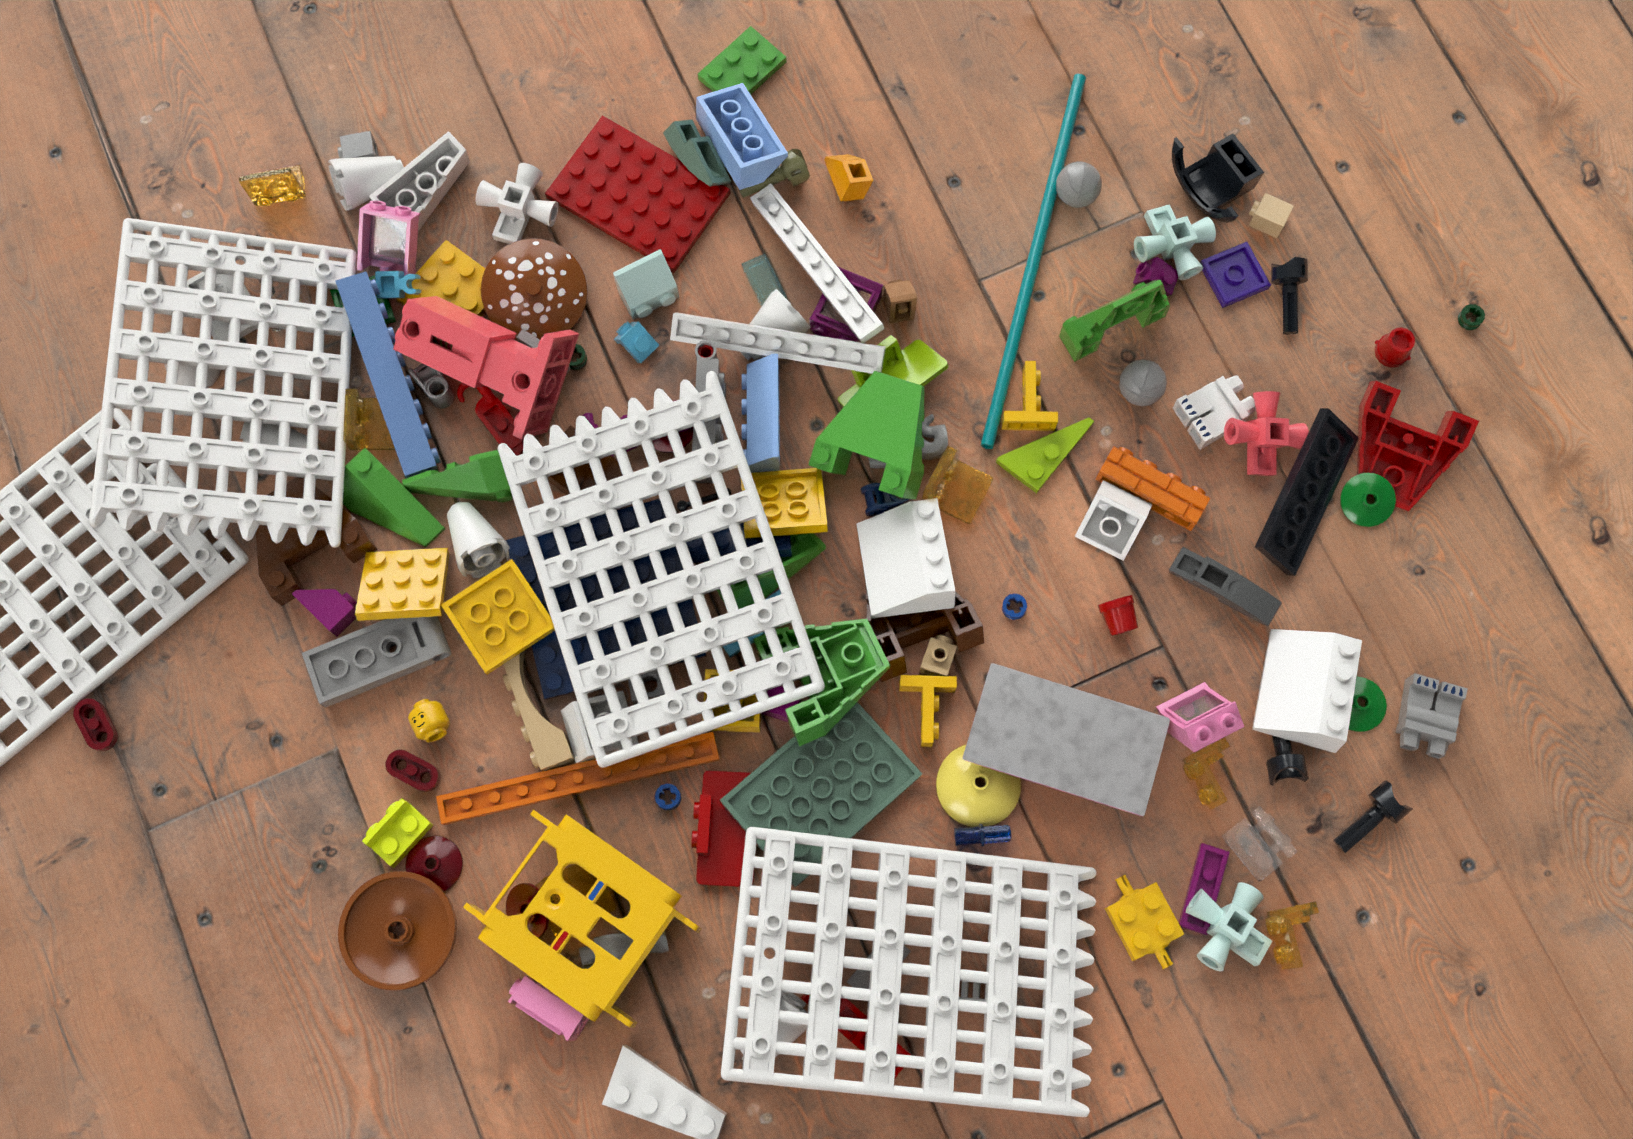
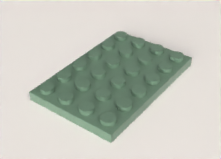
M857 702L825 736L802 746L798 745L795 736L726 794L720 800V803L745 832L749 827H759L852 838L918 780L922 773ZM757 839V846L764 852L765 840ZM795 844L793 861L821 864L822 847ZM792 872L791 885L796 888L810 874Z

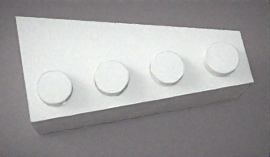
M448 131L373 192L369 198L371 201L385 202L386 206L394 208L396 206L410 207L411 211L420 213L419 231L469 164L467 151ZM384 218L406 241L407 222Z
M628 1045L622 1046L602 1105L697 1139H719L727 1115L726 1112L688 1088L681 1081L669 1075Z

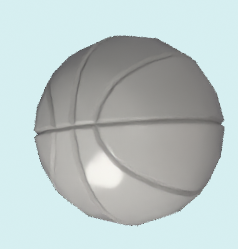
M1083 161L1070 163L1057 176L1056 190L1058 196L1066 205L1073 208H1082L1092 204L1101 192V176L1098 170L1089 163Z
M1145 359L1136 360L1127 365L1122 371L1119 380L1121 394L1128 402L1136 406H1149L1157 402L1165 393L1167 378L1163 369L1157 363Z

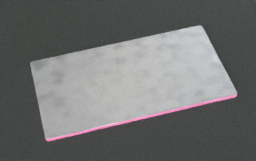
M992 663L965 747L963 760L1135 815L1144 816L1170 719Z

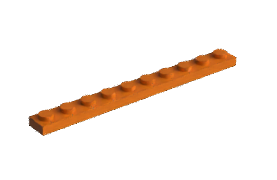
M714 732L696 735L604 768L599 767L596 759L439 795L436 796L440 822L442 825H447L720 761Z

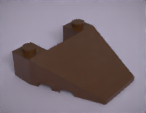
M297 477L287 483L286 497L303 499L304 478ZM315 486V500L332 501L330 497ZM274 491L269 493L268 496H274ZM343 508L340 547L344 554L353 563H356L365 557L366 552H374L378 549L365 527ZM259 525L256 531L258 572L271 598L283 606L295 599L292 595L293 592L305 590L291 566L330 544L324 530H317L311 544L305 546L301 543L297 529L288 528L283 540L276 544L271 539L268 527L266 525Z
M866 588L867 619L890 664V668L880 677L881 682L907 673L905 656L902 649L931 637L949 632L959 653L984 644L983 625L973 605L967 599H963L956 591L954 608L871 618Z

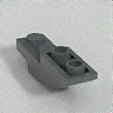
M1182 547L1169 569V573L1217 597L1219 602L1267 627L1282 604L1281 601L1237 572L1208 556L1204 558Z

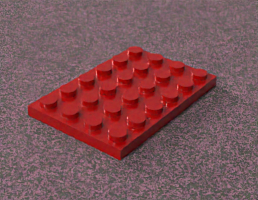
M603 115L545 192L546 198L550 201L558 202L560 207L644 256H648L661 249L672 273H675L730 195L728 187L724 185H707L690 172L679 159Z

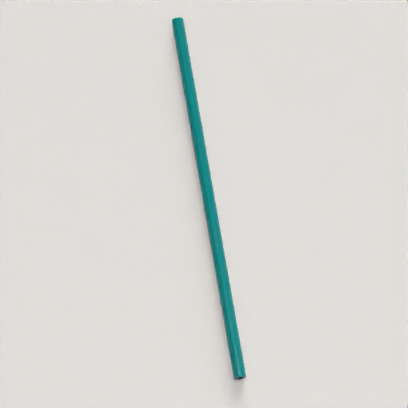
M1075 74L1073 77L980 444L985 449H993L1057 197V176L1065 165L1086 77L1083 74Z

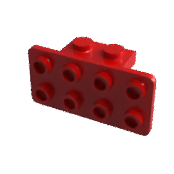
M708 770L703 774L702 795H700L699 802H694L693 819H698V831H692L691 848H696L698 855L696 881L700 885L740 887L746 832L723 807L720 800L751 773Z

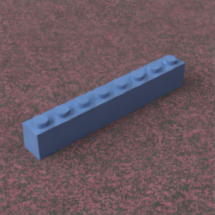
M366 271L335 280L405 478L429 470L438 471L436 464L441 463L436 447L430 449L428 439H431L432 436L427 423L421 424L419 415H422L423 411L419 400L412 399L410 391L415 389L410 375L404 376L401 367L406 366L403 355L393 350V343L396 341L395 333L392 327H386L384 319L388 318L384 303L378 304L376 295H379L380 292L375 279L369 280Z

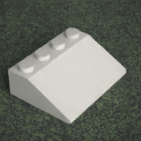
M937 498L910 501L856 524L871 618L954 608L955 586Z
M1271 629L1252 730L1336 753L1347 741L1362 640L1331 632Z

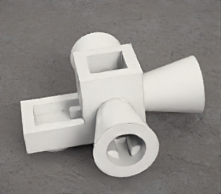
M520 163L518 165L516 182L506 180L503 190L484 180L479 184L476 193V205L499 207L501 211L492 234L494 240L507 244L521 240L530 217L549 227L554 225L558 214V202L535 200L532 192L543 176V173L537 167L527 163Z

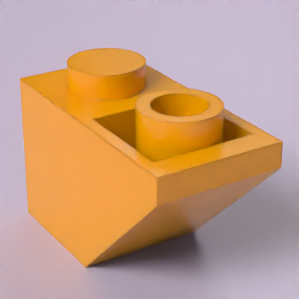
M849 154L825 156L824 161L840 201L864 199L873 182L865 159Z

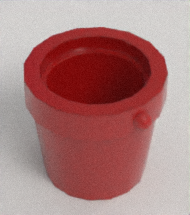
M1403 327L1392 330L1382 336L1380 340L1375 341L1376 358L1381 364L1390 368L1403 365L1407 360H1411L1410 354L1415 344V336L1410 330Z
M1132 595L1098 605L1099 612L1103 615L1111 636L1138 628L1134 608L1135 602Z

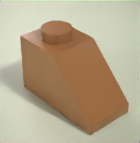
M897 279L884 284L883 299L889 324L915 319L917 294L910 280L902 281Z

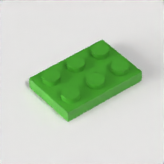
M750 26L698 73V79L712 92L743 83L751 95L787 62V59L782 52Z

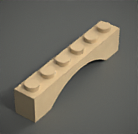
M526 650L503 664L507 673L503 675L505 686L508 691L513 690L516 700L511 701L516 716H522L524 726H521V731L526 743L530 741L534 751L530 753V757L535 769L540 767L541 771L564 767L575 762L568 736L564 731L549 723L534 706L525 681L524 660Z

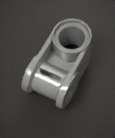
M423 363L415 369H408L416 384L424 391L435 407L440 409L447 408L453 403L454 393L441 372ZM444 389L442 394L435 396L437 391Z

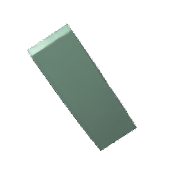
M693 120L674 121L663 132L679 160L698 179L709 186L728 184L731 181L710 137H701Z

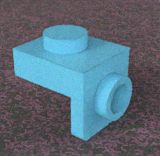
M627 321L616 331L618 335L614 338V341L617 344H621L638 363H642L659 346L639 322L629 323Z

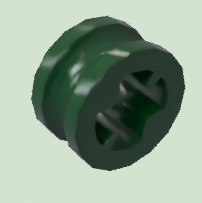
M1476 304L1466 305L1458 315L1459 325L1466 330L1477 329L1485 319L1484 310ZM1469 312L1473 313L1472 316L1475 315L1477 317L1474 322H1470L1471 318L1466 319Z
M576 344L574 352H577L581 358H576V362L570 361V370H580L587 363L586 352L579 344Z

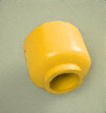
M423 699L413 705L414 709L409 713L408 720L417 739L426 740V742L430 743L443 738L447 734L446 730L450 726V721L440 702Z

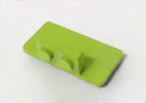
M892 335L878 344V346H885L882 373L925 386L949 367L943 357L919 339L913 341L903 350L900 349L897 339ZM851 370L856 384L838 397V402L842 407L848 403L872 373Z

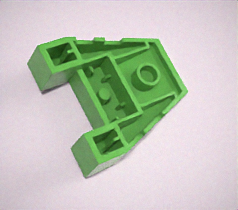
M1154 280L1148 284L1142 282L1132 288L1131 292L1079 318L1073 316L1067 319L1062 325L1059 337L1074 362L1098 350L1105 330L1133 316H1136L1142 328L1164 318L1170 308V304L1161 280Z
M874 371L817 437L808 465L829 473L846 475L852 452L887 463L880 483V491L900 498L916 500L924 475V464H922V448H924V438H922L924 386Z
M868 619L831 622L832 625L816 627L815 624L805 625L825 688L819 693L807 696L808 700L785 709L788 723L799 746L825 736L890 668V664ZM788 627L775 629L783 653L799 648L794 629H789ZM765 634L753 639L760 661L773 657ZM810 676L800 679L802 686L812 683Z

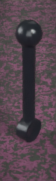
M727 488L728 493H729V496H730V495H731V490H730L729 488ZM714 493L701 497L702 503L716 499L718 495ZM680 500L677 503V508L680 512L686 511L691 506L690 501Z

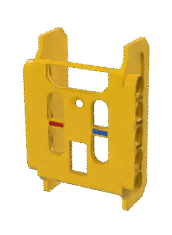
M533 810L530 815L546 825L547 829L487 912L467 902L463 908L486 925L478 936L479 940L585 1017L595 1022L604 1010L629 1028H634L638 1022L614 1005L620 994L674 917L697 933H700L702 928L674 909L682 895L577 821L565 815L559 825L556 826ZM545 841L556 849L558 865L523 914L507 916L497 909L496 906L542 842ZM568 865H579L597 878L586 896L565 882L563 871ZM607 886L629 901L631 907L626 917L616 918L596 904ZM553 894L560 896L558 904L551 903L550 898ZM542 914L562 928L550 946L529 931L527 923L532 915ZM601 917L633 939L632 944L621 960L588 938V935ZM572 936L594 952L595 962L590 968L582 969L560 954Z

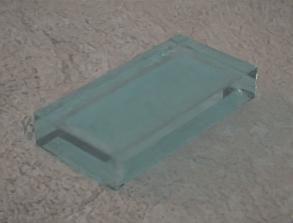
M766 254L741 263L742 269L761 307L775 289L787 299Z

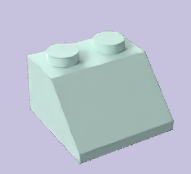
M661 249L613 272L619 296L633 320L638 317H647L653 310L661 306H669L679 298L678 287Z

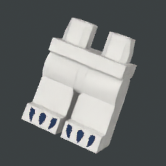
M1238 375L1227 379L1222 376L1188 396L1184 395L1176 400L1173 410L1184 427L1189 426L1187 431L1200 450L1224 436V427L1228 419L1236 418L1246 422L1248 417L1256 411L1253 397L1249 396L1240 401L1236 396V393L1244 388L1243 382Z

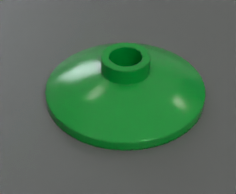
M1362 473L1352 477L1346 482L1340 495V505L1344 515L1354 524L1363 527L1377 526L1385 522L1393 513L1396 504V495L1392 485L1384 477L1375 473ZM1368 494L1374 496L1375 501L1373 504L1367 503L1366 497Z
M1356 677L1348 730L1365 732L1377 727L1382 722L1386 714L1387 703L1384 693L1376 683L1367 678ZM1358 698H1363L1365 700V707H1361L1358 705Z

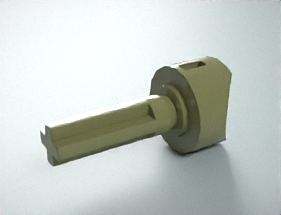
M788 150V157L781 163L782 165L778 166L763 183L739 190L742 197L744 198L756 193L770 183L774 185L784 181L786 178L788 181L791 180L794 187L806 182L810 174L801 150Z

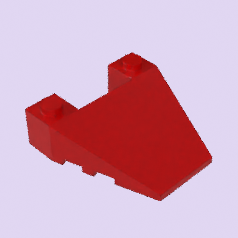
M1376 380L1371 381L1359 405L1357 475L1375 473L1384 477L1394 489L1396 495L1395 506L1410 511L1431 488L1437 478L1469 446L1479 420L1456 411H1446L1437 433L1433 434L1390 417L1401 390Z

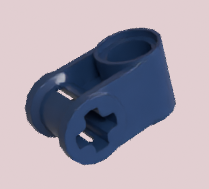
M880 483L867 484L860 489L866 500V516H876L913 501V499H899L895 495L880 491Z

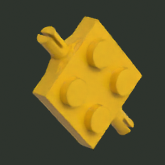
M1126 874L1115 879L1123 896L1116 903L1104 909L1131 960L1135 961L1144 955L1155 954L1162 969L1173 965L1165 948L1171 941L1183 936L1184 932L1157 882L1143 889L1133 890Z

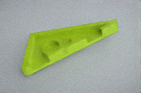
M1088 417L1003 454L996 459V464L1037 494L1091 428L1094 420Z

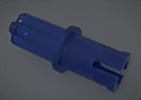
M979 824L980 827L954 828L955 846L981 844V847H984L986 843L1010 842L1012 838L1009 825L983 826V824Z

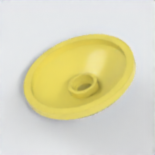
M963 745L952 751L939 768L936 778V791L939 802L945 812L960 824L974 828L996 825L1007 818L1016 807L1021 792L1020 778L963 760L966 745ZM975 779H984L985 786H976Z

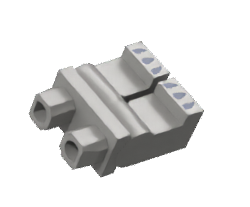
M1416 673L1405 679L1399 712V724H1397L1395 732L1401 734L1400 748L1416 751L1419 748L1420 740L1428 742L1426 755L1437 759L1444 757L1448 745L1456 740L1462 701L1466 699L1468 688L1447 682L1439 684V680Z

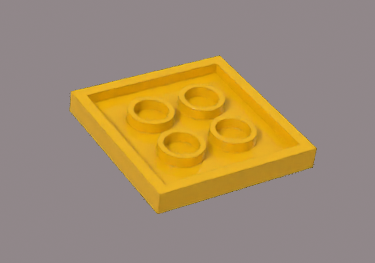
M445 240L416 272L417 275L421 276V279H414L412 281V288L420 289L421 293L415 295L405 292V298L396 299L399 303L405 305L407 299L438 296L482 317L486 312L481 298V282L485 268Z
M808 468L751 473L773 536L828 532L822 471L820 469ZM741 479V488H742V491H745V488H744V485H743V482H742V479ZM755 519L744 522L745 538L761 537Z
M448 548L366 552L355 611L357 621L442 616L443 608L441 604L444 602L450 557Z
M513 559L441 604L486 675L555 631L551 616Z

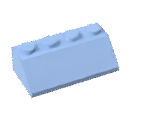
M743 83L696 97V120L705 135L710 137L721 161L739 190L763 183L788 157V152Z
M771 354L747 364V374H742V390H747V399H742V415H747V424H742V440H747V449H743L751 473L780 471L778 354Z

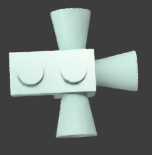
M1170 204L1146 211L1144 218L1153 236H1138L1135 238L1134 251L1139 261L1145 262L1161 253L1164 260L1174 258L1179 280H1186L1200 273L1203 267L1190 249L1195 243L1214 242L1216 229L1213 221L1209 217H1205L1191 225L1188 216L1176 219Z
M1239 882L1232 903L1222 908L1203 889H1200L1191 899L1186 908V913L1211 924L1207 933L1212 938L1197 954V958L1203 964L1213 970L1223 971L1229 950L1231 949L1253 966L1260 965L1272 940L1253 927L1257 919L1250 915V913L1264 899L1263 894L1258 889L1247 883Z

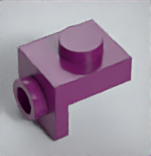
M1154 257L1141 262L1137 266L1133 284L1138 285L1142 282L1148 284L1154 280H1161L1166 296H1170L1178 280L1177 270L1159 257Z

